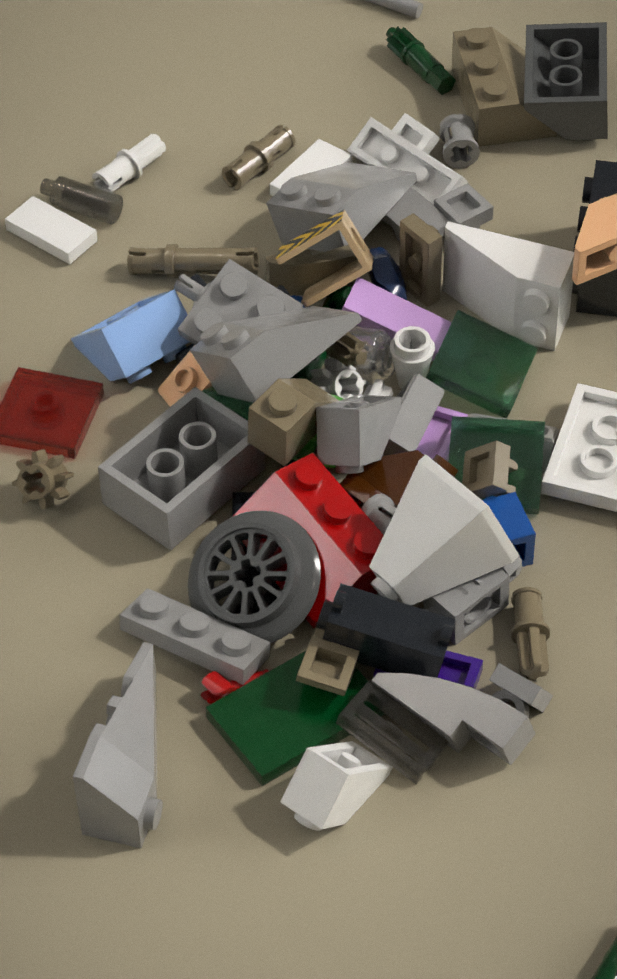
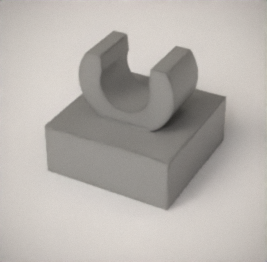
M468 183L434 200V206L453 223L479 229L480 225L493 219L494 206Z
M501 663L497 665L489 681L503 689L495 692L492 695L493 697L505 703L513 701L516 709L528 717V704L543 713L553 697L542 687Z

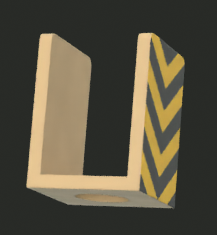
M345 209L284 244L278 250L276 261L280 265L340 230L357 260L307 288L302 300L305 308L372 270L374 257Z

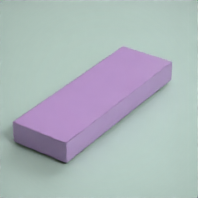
M360 277L356 279L342 308L344 311L359 313L362 321L357 325L390 341L404 327L416 326L423 328L429 333L430 338L435 344V351L431 361L457 374L462 370L477 337V334Z

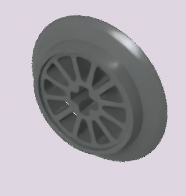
M250 511L235 515L219 524L205 537L192 559L188 575V596L191 608L270 643L280 640L298 627L308 615L316 600L321 580L320 559L316 546L306 530L285 515L271 511ZM248 539L247 554L241 545V542ZM260 539H267L264 545L259 550ZM280 546L282 552L272 557L276 549ZM231 547H233L237 556L235 561L225 556V553ZM220 561L225 562L231 567L230 570L216 571ZM287 564L286 571H274ZM250 567H254L260 572V575L253 578V586H249L242 581V578L249 576ZM215 581H227L214 588ZM275 581H286L282 591L273 588L272 583ZM267 592L277 597L269 606L265 599ZM229 595L224 604L221 606L219 600ZM254 600H256L260 611L253 614ZM241 603V613L238 615L233 614Z

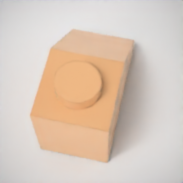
M617 193L588 205L574 250L572 281L576 285L617 269Z

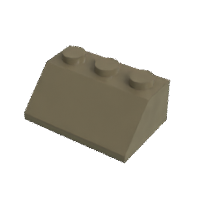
M493 27L472 28L453 32L452 72L456 79L466 114L475 123L474 138L479 147L557 137L555 131L524 110L525 50Z

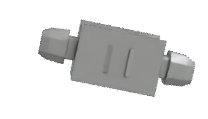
M520 556L513 563L425 599L424 608L422 609L456 620L450 641L457 645L509 605V583L520 574L522 569Z

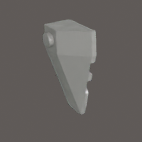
M143 642L124 675L121 697L112 695L107 704L108 717L106 725L96 723L91 731L73 775L82 835L142 848L148 830H156L163 808V801L157 799L156 667L153 644Z

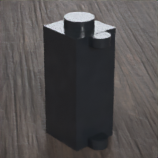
M340 583L334 602L325 599L316 628L325 631L324 640L360 651L358 663L390 673H409L438 678L456 620Z

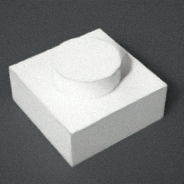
M404 113L392 129L393 132L427 154L432 151L440 140L434 132L406 113Z

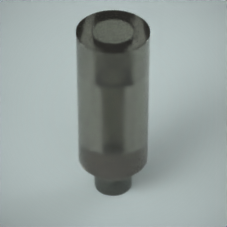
M59 176L55 181L44 178L40 185V193L49 196L52 205L108 224H115L123 209V198L121 195L64 176Z

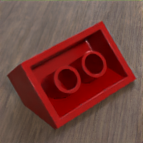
M314 453L275 471L233 515L250 511L276 512L293 519L309 534L316 546L321 566L319 591L310 612L305 617L313 629L316 628L325 599L334 602L340 583L373 594L378 593L371 585L376 576L369 566L384 535ZM248 539L243 540V544L247 547ZM260 539L259 550L264 545L267 539ZM280 546L276 549L272 557L282 552ZM287 564L274 571H286ZM275 581L280 589L283 590L286 581Z

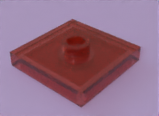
M18 367L0 404V444L32 451L45 449L47 454H62L64 457L76 459L103 398V383Z

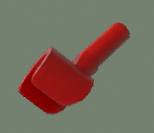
M265 669L254 673L244 685L269 672V670ZM213 671L203 678L202 685L207 690L202 692L200 696L209 704H212L244 685L234 680L229 682L220 673Z

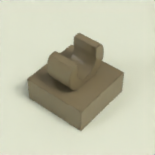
M496 440L466 451L462 484L480 499L492 495L501 496L516 492V487L508 484V473L518 470V464L510 459L511 446Z

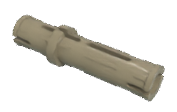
M167 244L165 248L130 247L129 255L127 256V266L130 275L167 274V278H178L180 274H218L229 259L255 275L259 271L257 268L259 267L257 247L178 248V244Z

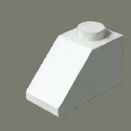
M353 741L308 747L280 802L295 812L294 818L307 828L321 831L322 829L345 825L385 781L393 767Z

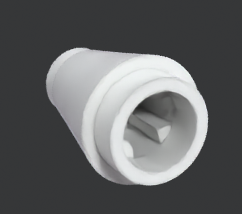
M416 326L404 327L395 334V337L390 342V352L398 385L401 389L414 374L417 375L419 373L425 378L427 376L435 351V344L430 338L429 333L423 328Z

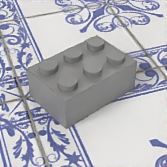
M194 387L98 466L102 503L160 544L172 550L233 497V492H239L266 468L265 453L247 442L248 421Z

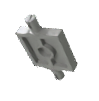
M231 259L226 262L215 279L205 287L187 277L186 274L180 275V281L177 280L174 285L175 291L194 301L192 310L178 327L179 335L194 345L202 341L200 338L201 334L214 324L303 308L302 303Z

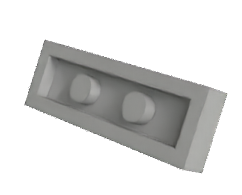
M148 588L120 614V630L211 671H217L222 676L237 681L242 685L270 657L269 641Z

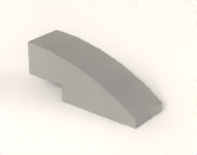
M377 673L372 679L378 693L386 702L458 753L470 738H473L506 763L512 765L535 735L527 715L502 700L472 687L441 678L409 673Z

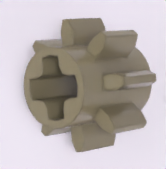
M45 449L32 452V460L26 458L16 462L17 467L21 471L17 479L12 482V485L18 487L19 491L24 495L22 498L23 504L38 499L40 508L46 509L54 505V498L61 500L69 497L70 493L65 487L68 479L72 478L74 473L67 471L62 463L64 459L62 454L48 459Z

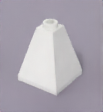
M425 454L418 461L369 567L376 576L371 585L383 597L395 601L398 599L402 603L414 605L513 563L520 555L490 507Z

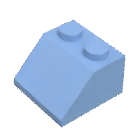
M175 289L144 298L72 337L71 340L74 346L109 381L126 378L130 384L153 372L150 364L163 358L164 362L168 363L175 360V355L186 348L185 344L189 343V341L179 335L178 327L188 314Z

